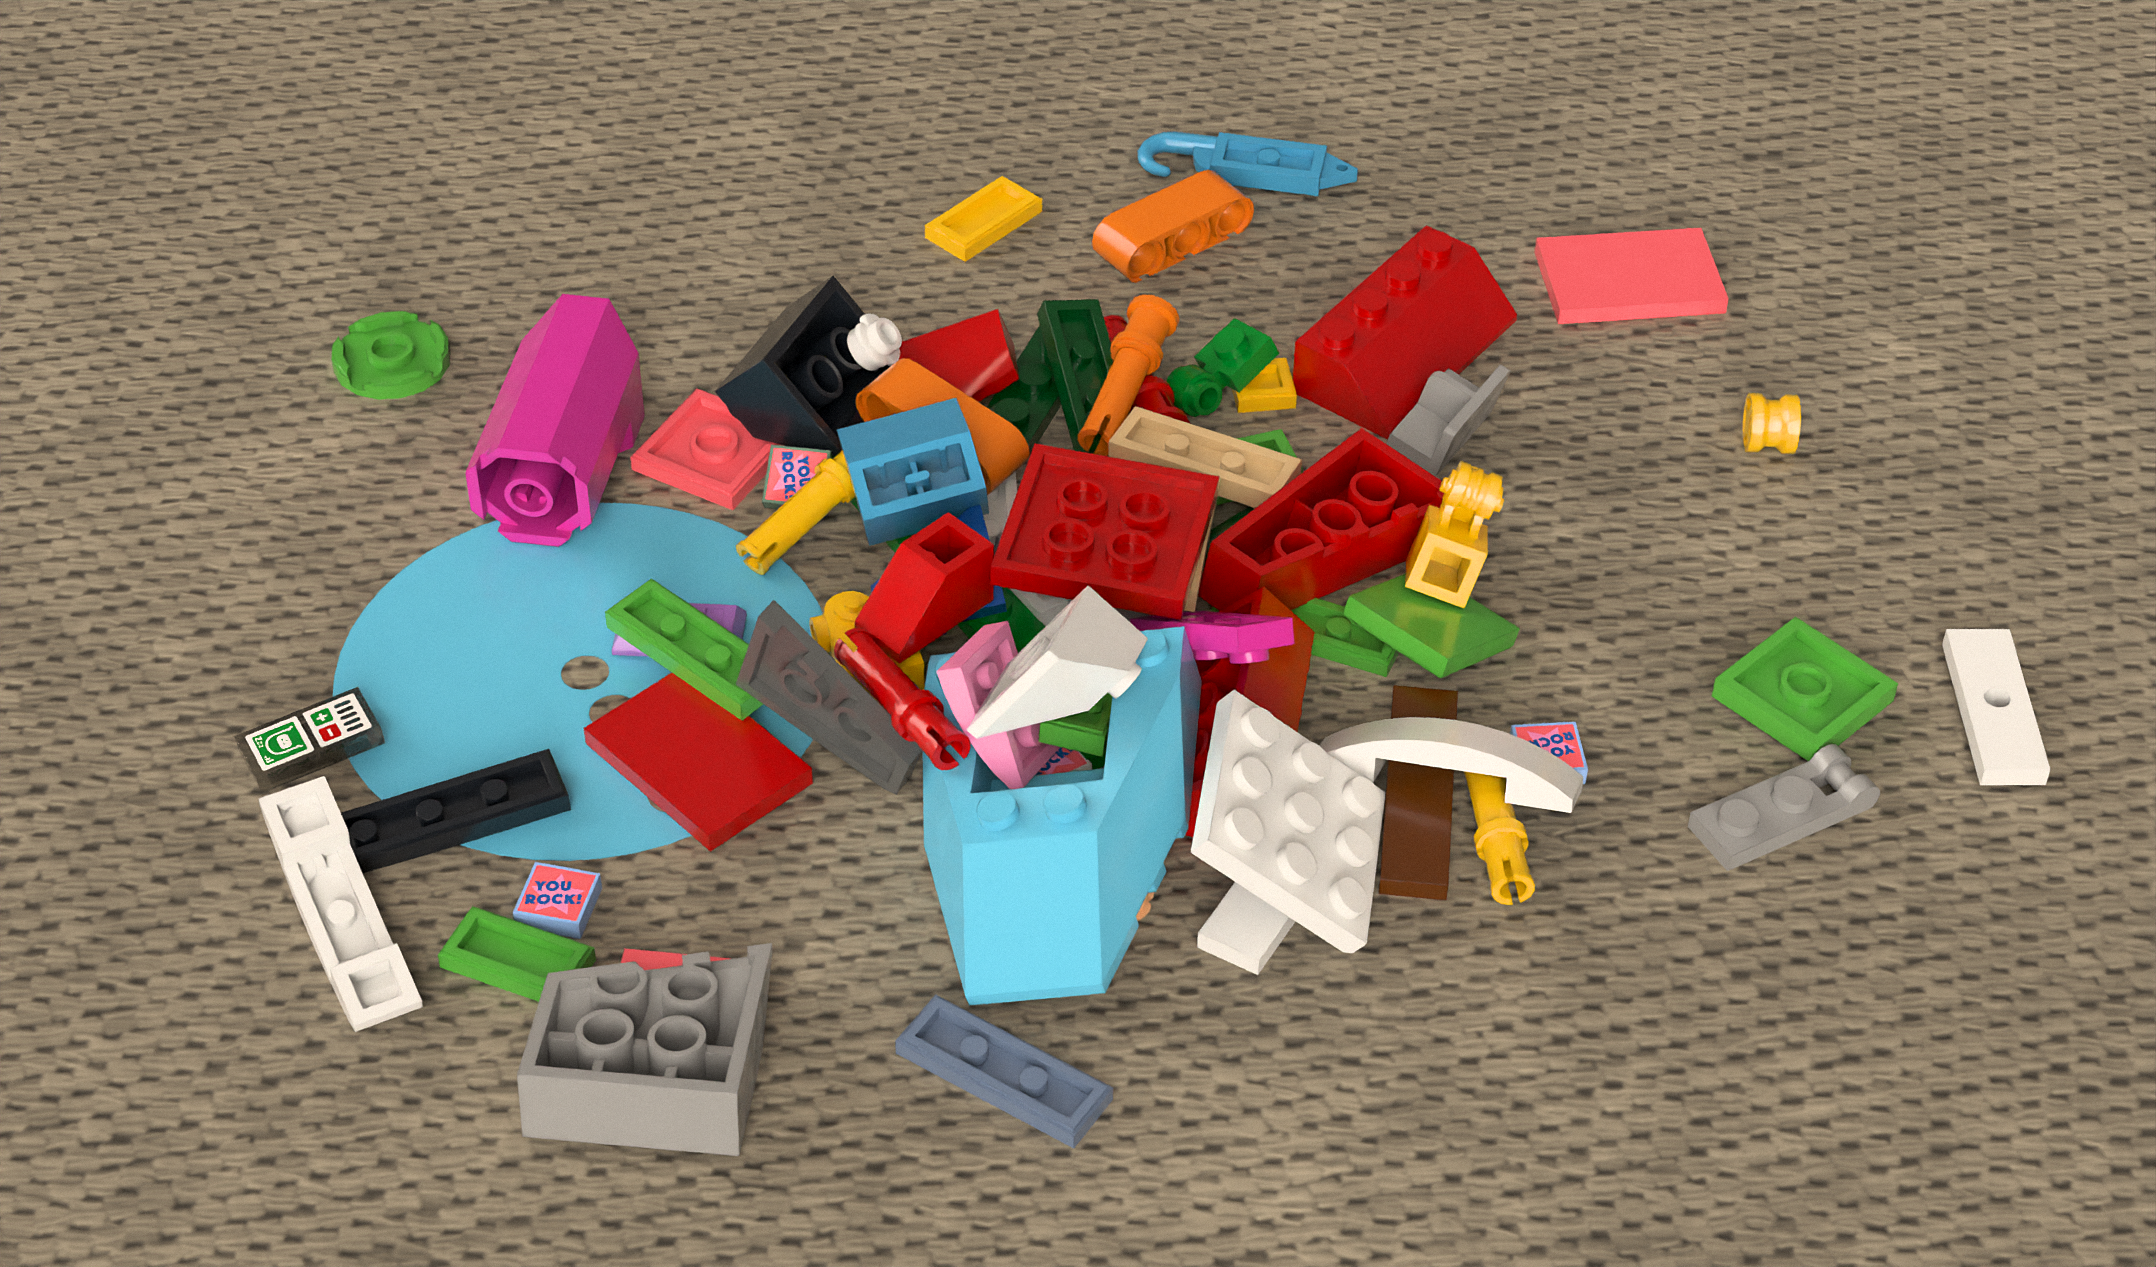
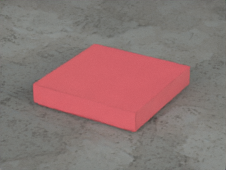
M697 388L630 457L631 469L734 510L766 475L771 445H785L754 438L743 424L729 412L726 404L720 397Z

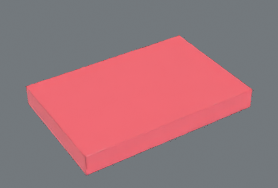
M1702 228L1536 238L1534 253L1558 324L1726 313L1729 298Z

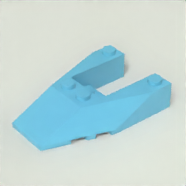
M1184 626L1140 631L1148 638L1135 662L1142 668V671L1121 696L1116 699L1112 696L1105 765L1102 769L1036 775L1024 788L1009 789L981 759L971 743L970 751L965 760L951 745L946 746L948 753L959 763L957 767L950 770L936 768L930 758L923 752L924 848L969 1006L1106 993L1139 927L1136 916L1147 894L1157 891L1167 872L1164 860L1175 839L1184 838L1189 828L1202 680ZM956 652L931 655L924 690H929L942 702L944 715L963 732L946 699L936 672Z

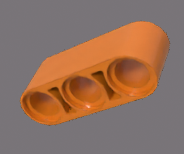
M1204 170L1106 216L1099 223L1093 234L1092 246L1102 258L1131 282L1137 283L1142 280L1139 277L1144 274L1152 276L1185 260L1184 255L1190 252L1193 255L1198 254L1229 239L1230 237L1227 235L1232 232L1236 234L1243 232L1252 220L1254 205L1246 195L1213 170Z
M899 359L857 394L855 400L856 408L864 422L957 398L971 433L985 481L987 495L1003 483L1029 458V446L1018 428L910 359Z

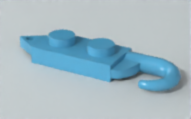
M1176 131L1161 132L1143 141L1137 152L1139 164L1145 171L1156 176L1168 177L1171 170L1169 167L1157 163L1153 159L1154 155L1164 152L1192 155L1193 164L1197 172L1213 170L1233 186L1318 196L1320 189L1356 182L1358 168L1327 153L1326 145L1219 132L1218 137Z

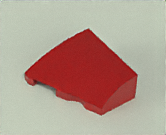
M999 309L905 340L899 348V359L904 358L917 362L977 402L982 401L991 394L999 393L1019 379L1014 343Z

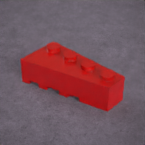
M1361 428L1211 541L1198 596L1221 611L1264 586L1286 607L1293 610L1307 604L1308 601L1314 598L1319 599L1405 562L1428 506L1432 505L1440 508L1444 493L1439 491L1442 481Z

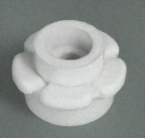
M869 313L861 316L860 323L848 333L847 343L850 353L856 362L867 370L875 371L886 366V364L892 366L899 360V348L902 344V338L898 328L892 321Z

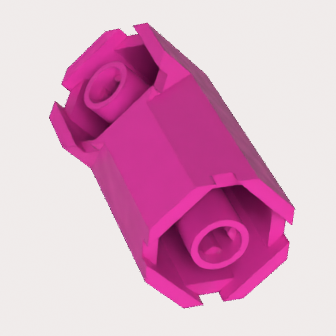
M562 294L522 339L465 474L471 511L483 520H485L488 512L501 523L498 532L511 542L559 547L570 539L573 530L580 526L582 531L589 526L595 516L618 453L632 448L635 444L645 416L639 353L609 298Z

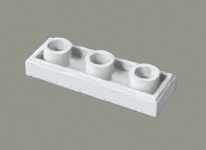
M1946 629L1942 646L1980 785H2046L2050 766L2010 629Z

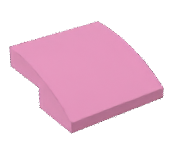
M1004 621L984 625L936 672L956 720L963 732L968 736L978 755L1009 789L1024 788L1060 748L1038 742L1040 723L978 739L967 731L968 726L1004 668L1018 654L1009 623Z

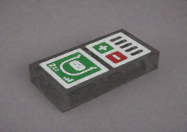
M358 687L234 736L238 750L261 793L385 744L382 729Z

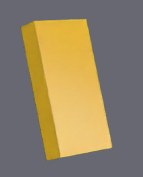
M1001 176L925 225V238L966 262L1041 213L1042 199L1006 177Z

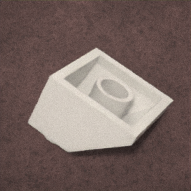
M1087 586L1006 665L968 726L967 731L978 739L1089 711L1107 693L1115 699L1118 698L1131 686L1142 671V668L1135 662L1148 638L1090 586Z

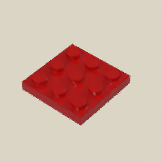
M1035 443L991 563L990 585L1073 600L1087 586H1090L1113 608L1182 620L1217 500L1220 476Z

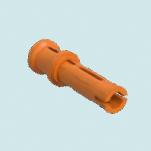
M1139 295L1134 297L1127 308L1128 324L1125 330L1118 333L1111 343L1110 352L1113 364L1108 371L1083 428L1078 433L1077 440L1079 445L1087 452L1098 433L1101 434V439L1094 454L1108 456L1109 440L1127 418L1145 376L1155 372L1162 363L1163 352L1161 347L1166 337L1171 336L1176 331L1179 324L1177 310L1163 298L1154 295Z

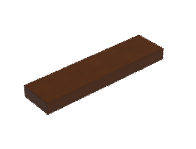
M1394 685L1391 719L1425 717L1457 720L1458 691ZM1388 760L1379 894L1447 900L1454 784L1453 769Z

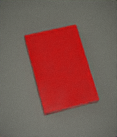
M673 673L665 676L584 727L585 743L710 852L813 784L812 767L750 716L741 721Z

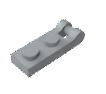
M1830 744L1821 748L1810 761L1692 811L1688 828L1720 864L1729 871L1872 808L1880 796V790L1865 774L1856 775L1850 768L1851 759L1838 745ZM1830 784L1836 792L1826 796L1819 788Z

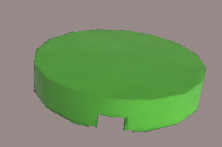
M405 311L380 312L361 318L348 327L349 334L343 337L342 340L338 336L332 345L331 360L333 371L340 384L356 395L378 400L404 398L423 392L442 378L450 366L448 337L442 327L431 319V325L418 321L417 314Z

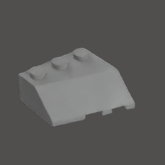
M772 943L747 946V957L711 961L709 952L682 955V966L644 970L634 961L548 973L517 1073L522 1137L739 1156L764 1043Z

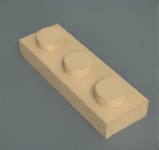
M1136 406L1109 440V457L1220 475L1218 496L1253 508L1258 507L1301 474L1302 459Z

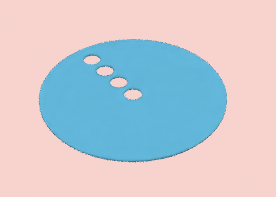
M599 503L592 523L582 531L580 526L573 530L570 539L559 547L511 542L498 532L501 524L498 520L478 526L442 543L405 567L364 608L351 628L340 652L334 675L332 701L353 693L372 725L371 728L340 740L355 771L368 788L381 800L550 749L569 795L571 810L461 845L500 856L551 861L603 859L634 854L665 846L692 836L668 814L655 809L650 804L646 795L585 743L584 727L592 723L589 712L597 700L610 695H622L632 698L672 673L647 656L612 655L615 633L607 628L605 611L652 578L687 603L737 605L744 609L747 617L743 641L748 644L750 643L758 616L773 600L810 636L809 618L820 616L823 613L819 603L805 582L782 559L779 558L769 567V570L764 575L757 574L743 562L751 554L747 553L743 557L739 556L736 545L746 539L747 535L721 523L691 513L631 503ZM594 656L606 662L609 667V675L601 685L592 689L579 690L571 688L563 682L561 677L562 668L567 662L576 657ZM346 700L334 705V708L349 704L351 701ZM764 704L749 715L799 758L802 757L814 740ZM348 706L344 709H341L337 711V714H342L344 712L352 710L354 706ZM354 711L349 714H346L340 717V719L345 720L347 718H350L356 715L357 712ZM360 717L344 722L343 725L347 726L360 720ZM359 723L348 728L347 731L350 732L363 727L364 724Z

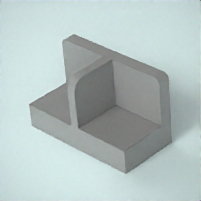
M1500 364L1480 388L1449 368L1445 372L1435 371L1428 378L1418 403L1391 432L1386 444L1437 477L1490 415L1511 370Z

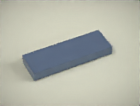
M936 994L895 1040L896 1054L1072 1148L1076 1147L1113 1100V1087Z

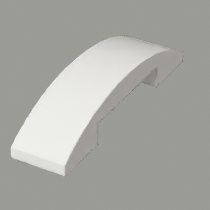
M1425 717L1378 720L1338 731L1325 737L1319 745L1331 756L1374 782L1387 760L1507 778L1505 803L1569 813L1572 812L1583 787V776L1550 752L1509 733L1458 720Z
M325 776L259 798L263 817L302 920L354 1031H360L422 1008V999L397 943L393 944L350 846L348 829Z

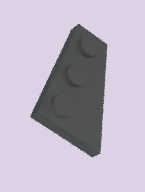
M773 600L758 616L736 685L877 785L891 793L897 794L911 778L922 749L915 741L903 739L893 728L891 715Z

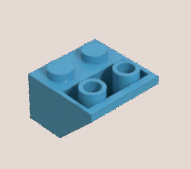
M957 398L837 429L869 546L915 534L948 512L957 518L969 507L980 504L983 515L989 514L985 481L970 430Z

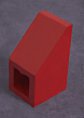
M946 513L900 544L856 618L855 628L867 630L889 657L899 664L994 600V585H990L994 544L951 513Z

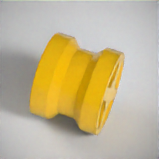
M1748 393L1744 405L1742 426L1745 452H1759L1764 447H1776L1781 454H1795L1801 427L1799 396L1785 394L1779 400H1768L1762 393Z

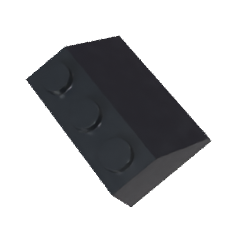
M831 276L783 310L716 389L715 393L726 404L729 412L743 424L754 438L790 447L829 450L834 457L842 451L837 429L864 422L856 408L855 400L857 394L890 366L886 364V366L878 370L870 371L860 366L853 358L848 348V333L860 323V317L865 315V313L838 280Z

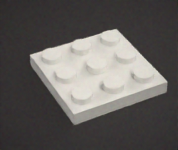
M1233 690L1217 702L1191 853L1340 951L1354 953L1367 944L1386 792L1374 785L1368 778L1359 775L1331 756L1318 744L1309 741L1281 722L1268 710L1259 707L1236 690Z

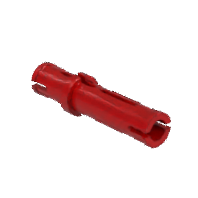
M853 628L846 631L845 635L857 646V650L853 652L839 638L834 647L836 660L845 666L891 715V724L903 739L915 741L936 768L950 770L957 767L959 763L948 753L946 746L951 745L965 760L970 751V740L965 733L960 731L944 715L942 702L929 690H920L875 642L867 630L864 628Z

